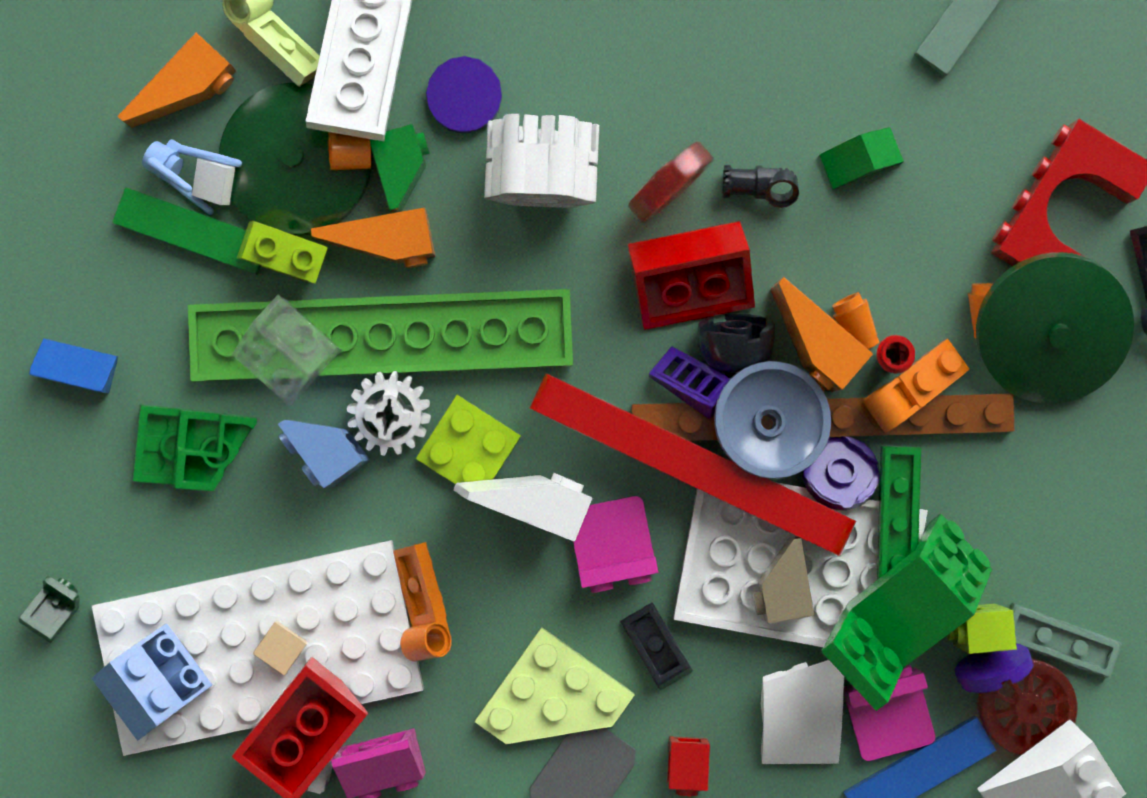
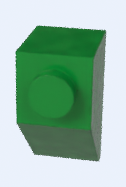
M413 124L386 131L384 141L370 139L372 152L389 209L392 213L402 212L426 167L423 156L430 154L424 132L416 133Z

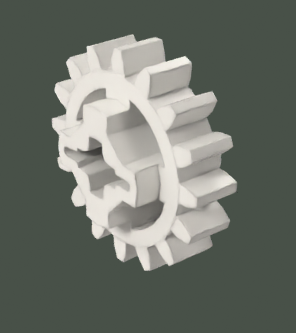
M393 371L389 380H385L383 374L377 372L374 384L367 378L362 381L361 385L364 392L357 389L353 391L351 396L358 403H351L347 407V412L355 414V417L348 421V427L359 428L354 438L356 441L364 437L369 440L366 446L368 451L376 444L380 446L381 455L385 456L389 447H393L396 454L399 455L402 453L404 443L412 449L416 446L414 435L418 437L425 436L426 429L420 423L426 424L430 422L431 415L422 412V410L429 407L430 401L419 399L424 388L419 386L412 389L410 387L412 377L408 376L403 382L398 381L397 371ZM385 390L383 397L379 400L366 402L375 392ZM399 393L404 394L410 400L412 406L406 405L400 398ZM391 399L392 412L395 415L387 428L386 414L383 411ZM366 421L374 424L379 431L378 434L368 426ZM412 425L405 433L393 437L394 431L399 427Z

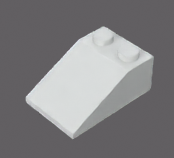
M553 473L551 479L535 475L456 483L454 487L455 492L469 501L574 542L592 500V497L582 493L584 485L556 473Z
M1071 720L1060 726L977 788L983 798H1122L1126 795V792L1094 742Z

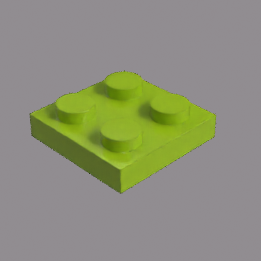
M456 395L416 459L454 484L493 480L521 435L464 398Z

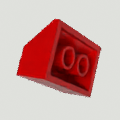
M740 221L628 244L631 270L644 330L755 308L750 249Z
M311 657L231 757L281 797L300 798L365 719L368 712L341 679Z

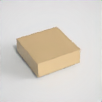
M275 621L253 654L285 676L308 642L280 622Z

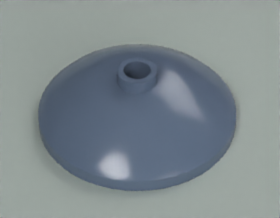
M769 361L751 365L738 372L728 381L717 400L714 423L716 435L723 451L736 466L749 474L775 479L795 475L816 461L824 450L830 435L831 412L823 390L808 373L788 363ZM763 416H769L772 419L773 427L770 430L762 426L761 419Z

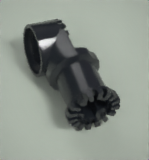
M724 165L723 179L725 181H723V184L725 185L722 187L723 198L729 199L731 195H754L755 199H766L772 206L784 208L794 204L799 197L796 174L794 175L792 170L789 171L788 168L783 170L782 168H763L762 165H757L755 169H732L731 165ZM779 182H786L792 186L791 190L785 194H776L772 192L771 188Z

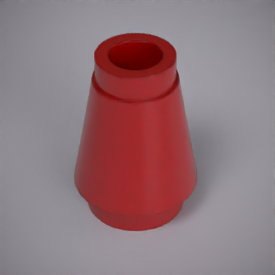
M891 335L883 339L879 344L877 360L885 371L894 374L903 373L914 363L915 349L907 338L900 335ZM892 350L895 352L896 361L894 363H891V359L886 357V351Z

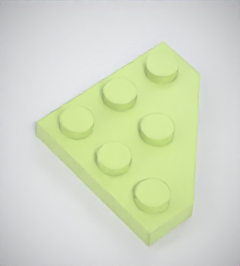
M541 627L475 719V723L505 744L613 727L635 694Z

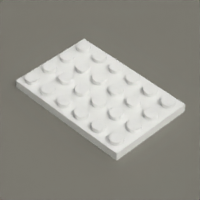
M778 483L816 501L807 491V488ZM696 489L673 619L824 647L847 603L877 580L879 501L868 500L862 506L846 511L832 509L857 521L841 556L802 539L814 616L768 624L764 620L763 615L756 614L753 592L759 591V579L790 537H796V535ZM920 509L919 542L924 534L928 510Z

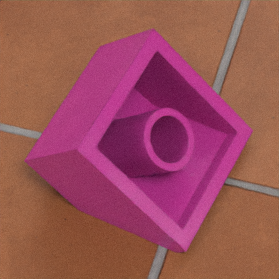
M415 728L341 747L331 759L333 769L347 798L356 796L358 798H377L382 795L381 790L394 786L397 792L417 787L419 785L418 780L423 779L426 773Z

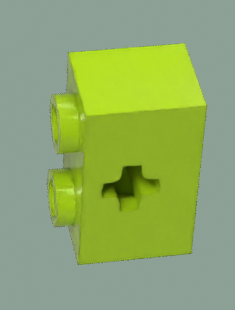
M251 221L248 223L237 258L307 283L316 284L328 247L256 221Z
M998 604L978 605L974 616L948 634L947 638L948 640H953L954 646L969 654L1017 650L1013 610Z

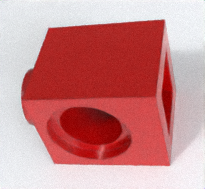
M669 736L667 783L669 789H676L675 794L680 796H698L699 791H708L710 743L707 738Z

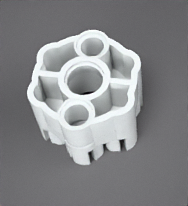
M506 114L503 119L488 121L486 161L489 162L486 163L484 199L513 206L577 208L596 203L598 168L595 165H598V124L582 122L572 116L559 115L558 131H556L554 115L542 116L541 129H538V116L525 114L523 127L519 126V114Z

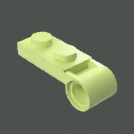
M223 0L222 6L227 18L295 84L300 87L316 76L320 56L271 11L273 0Z

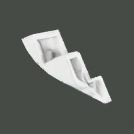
M830 660L808 666L804 662L793 666L787 671H778L763 676L760 703L763 722L762 764H839L844 676Z

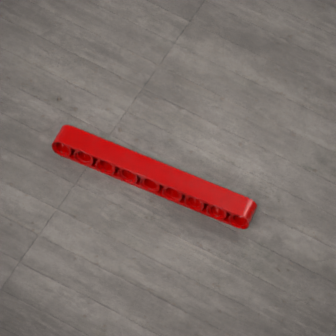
M545 373L529 407L552 420L838 556H841L857 522L772 480L749 474L736 466L732 461Z

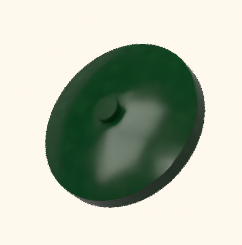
M295 83L277 84L249 97L229 119L219 146L220 155L238 159L242 162L241 167H235L230 198L233 204L251 221H256L295 236L312 234L311 228L337 224L347 217L362 199L367 189L372 169V151L370 169H330L328 132L306 127V118L313 85L307 83L300 87Z
M1064 252L1033 256L1019 262L1004 272L985 295L976 322L978 350L982 361L992 377L1013 395L1027 401L1044 404H1058L1077 400L1103 386L1123 364L1131 347L1134 334L1132 305L1120 282L1096 261L1082 255Z

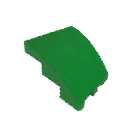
M140 404L132 480L136 482L172 484L174 488L214 491L222 479L226 468L238 454L239 448L249 432L254 429L257 418Z

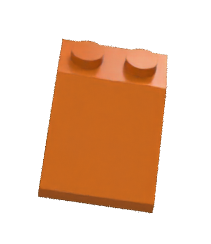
M783 277L774 284L771 292L803 368L809 372V375L819 384L823 392L825 390H830L831 392L843 390L873 353Z

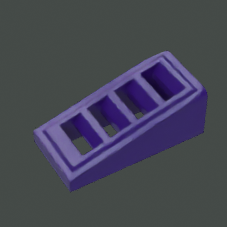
M673 346L670 347L649 373L651 379L708 419H711L715 414L719 395L730 380L719 371ZM676 361L679 366L670 376L664 374L669 365ZM687 369L691 373L684 382L677 381L680 375ZM697 377L703 380L695 390L690 388ZM710 385L714 390L708 397L702 395Z

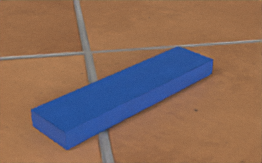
M974 715L936 737L932 744L917 748L846 789L843 793L846 798H916L997 750L978 717Z

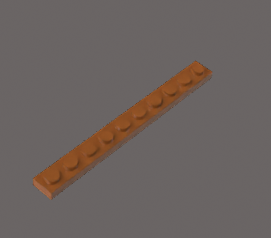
M1012 393L936 396L904 422L886 433L883 432L862 401L865 398L827 399L831 412L829 437L1015 432L1014 399ZM687 403L632 404L633 415L688 441L718 440L714 423L715 414L711 419H708ZM763 416L761 424L765 429L770 430L773 427V421L769 416Z

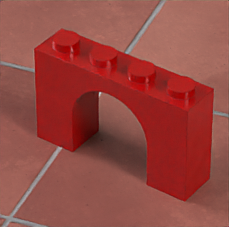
M1077 119L1069 126L1063 124L1051 142L1056 147L1049 159L1044 156L1035 167L1031 176L1036 178L1030 190L1023 189L1012 206L1016 213L1010 223L1004 221L993 236L992 241L997 244L991 254L1011 266L1030 257L1046 253L1064 252L1082 255L1061 242L1050 228L1047 218V205L1053 190L1064 180L1081 179L1095 184L1128 204L1138 200L1147 186V159L1081 119Z

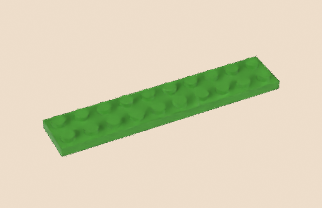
M570 289L188 305L190 380L193 382L377 374V372L389 374L393 371H397V373L573 366Z

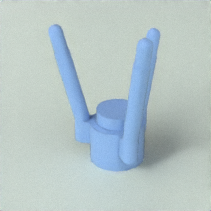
M172 139L168 141L167 145L159 141L153 142L143 156L142 166L156 174L157 177L168 182L208 215H212L214 213L213 208L201 198L192 196V187L178 176L183 167V159L179 157V154L235 167H241V160L184 146Z

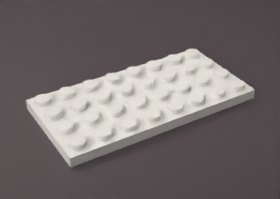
M393 541L380 542L93 605L92 610L104 667L167 623L212 683L211 687L138 741L114 710L123 756L254 728L311 657L341 679L361 704L423 691L424 686L419 662L410 661L401 650L400 641L402 634L411 625L393 553ZM275 621L280 622L308 642L285 676L253 654Z

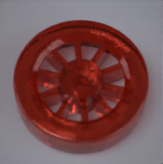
M694 142L673 160L662 166L630 200L628 208L642 223H647L693 184L714 162V157L701 142Z
M1031 658L1034 666L1029 675L1024 678V690H1021L1017 683L1012 684L1011 679H1009L1007 682L1014 692L1011 697L999 693V690L978 694L977 710L984 730L994 742L1017 755H1023L1067 721L1071 720L1075 724L1078 714L1077 697L1068 678L1056 667ZM1035 676L1041 679L1042 681L1033 691V682ZM1050 687L1054 695L1042 698ZM999 698L1009 702V707L995 711V699ZM1056 704L1055 714L1048 712L1046 706ZM1014 715L1005 727L998 720ZM1044 717L1052 719L1046 728L1041 722ZM1022 722L1021 735L1014 734L1013 732ZM1031 724H1035L1039 733L1031 735Z

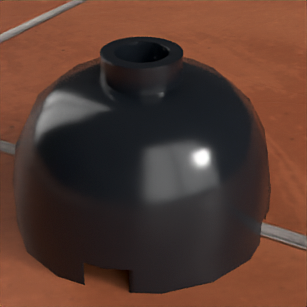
M725 314V322L714 323V316L707 317L699 322L698 343L700 353L708 365L717 371L725 372V376L730 379L751 365L767 362L772 354L775 340V323L772 321L767 326L765 317L751 314Z

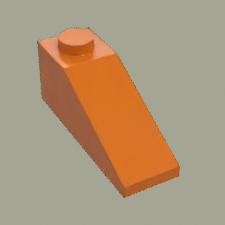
M196 32L117 117L133 128L211 99L216 93L218 95L222 94L230 87L234 80L232 75L236 70Z
M425 208L311 228L312 237L318 241L398 264L405 263V268L427 265V258L435 257L428 214Z

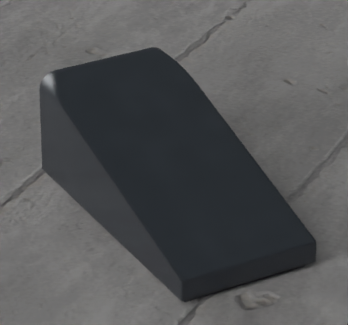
M653 602L620 621L660 690L693 671Z

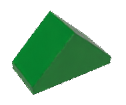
M890 127L860 134L819 154L832 190L904 162Z

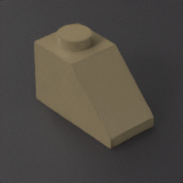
M797 536L790 537L759 579V591L753 592L756 614L763 615L764 620L768 624L814 616L802 539Z

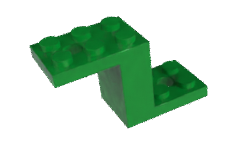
M940 513L929 522L914 552L847 603L821 652L877 711L888 703L905 666L974 616L992 572L988 558L981 550L973 549L964 539V534L955 522L948 521Z

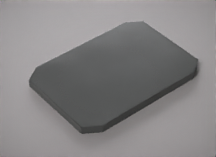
M606 728L567 734L531 785L530 798H612L635 765L636 750Z

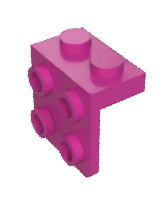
M632 496L589 505L575 542L573 541L582 588L590 587L591 593L613 589V582L628 579L629 585L652 581L650 574L659 572L656 557L653 553L643 500L638 496Z
M907 665L903 668L888 703L877 711L853 685L843 687L859 752L864 760L879 759L930 745L935 741V733L923 689L928 688L924 673L916 667L912 668L911 665Z

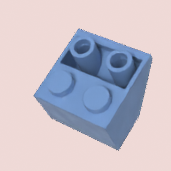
M283 420L278 424L283 431L279 438L291 454L297 453L306 463L302 470L314 486L319 484L323 488L334 487L370 461L349 429L293 420Z
M167 623L113 659L91 678L137 741L212 686V683Z

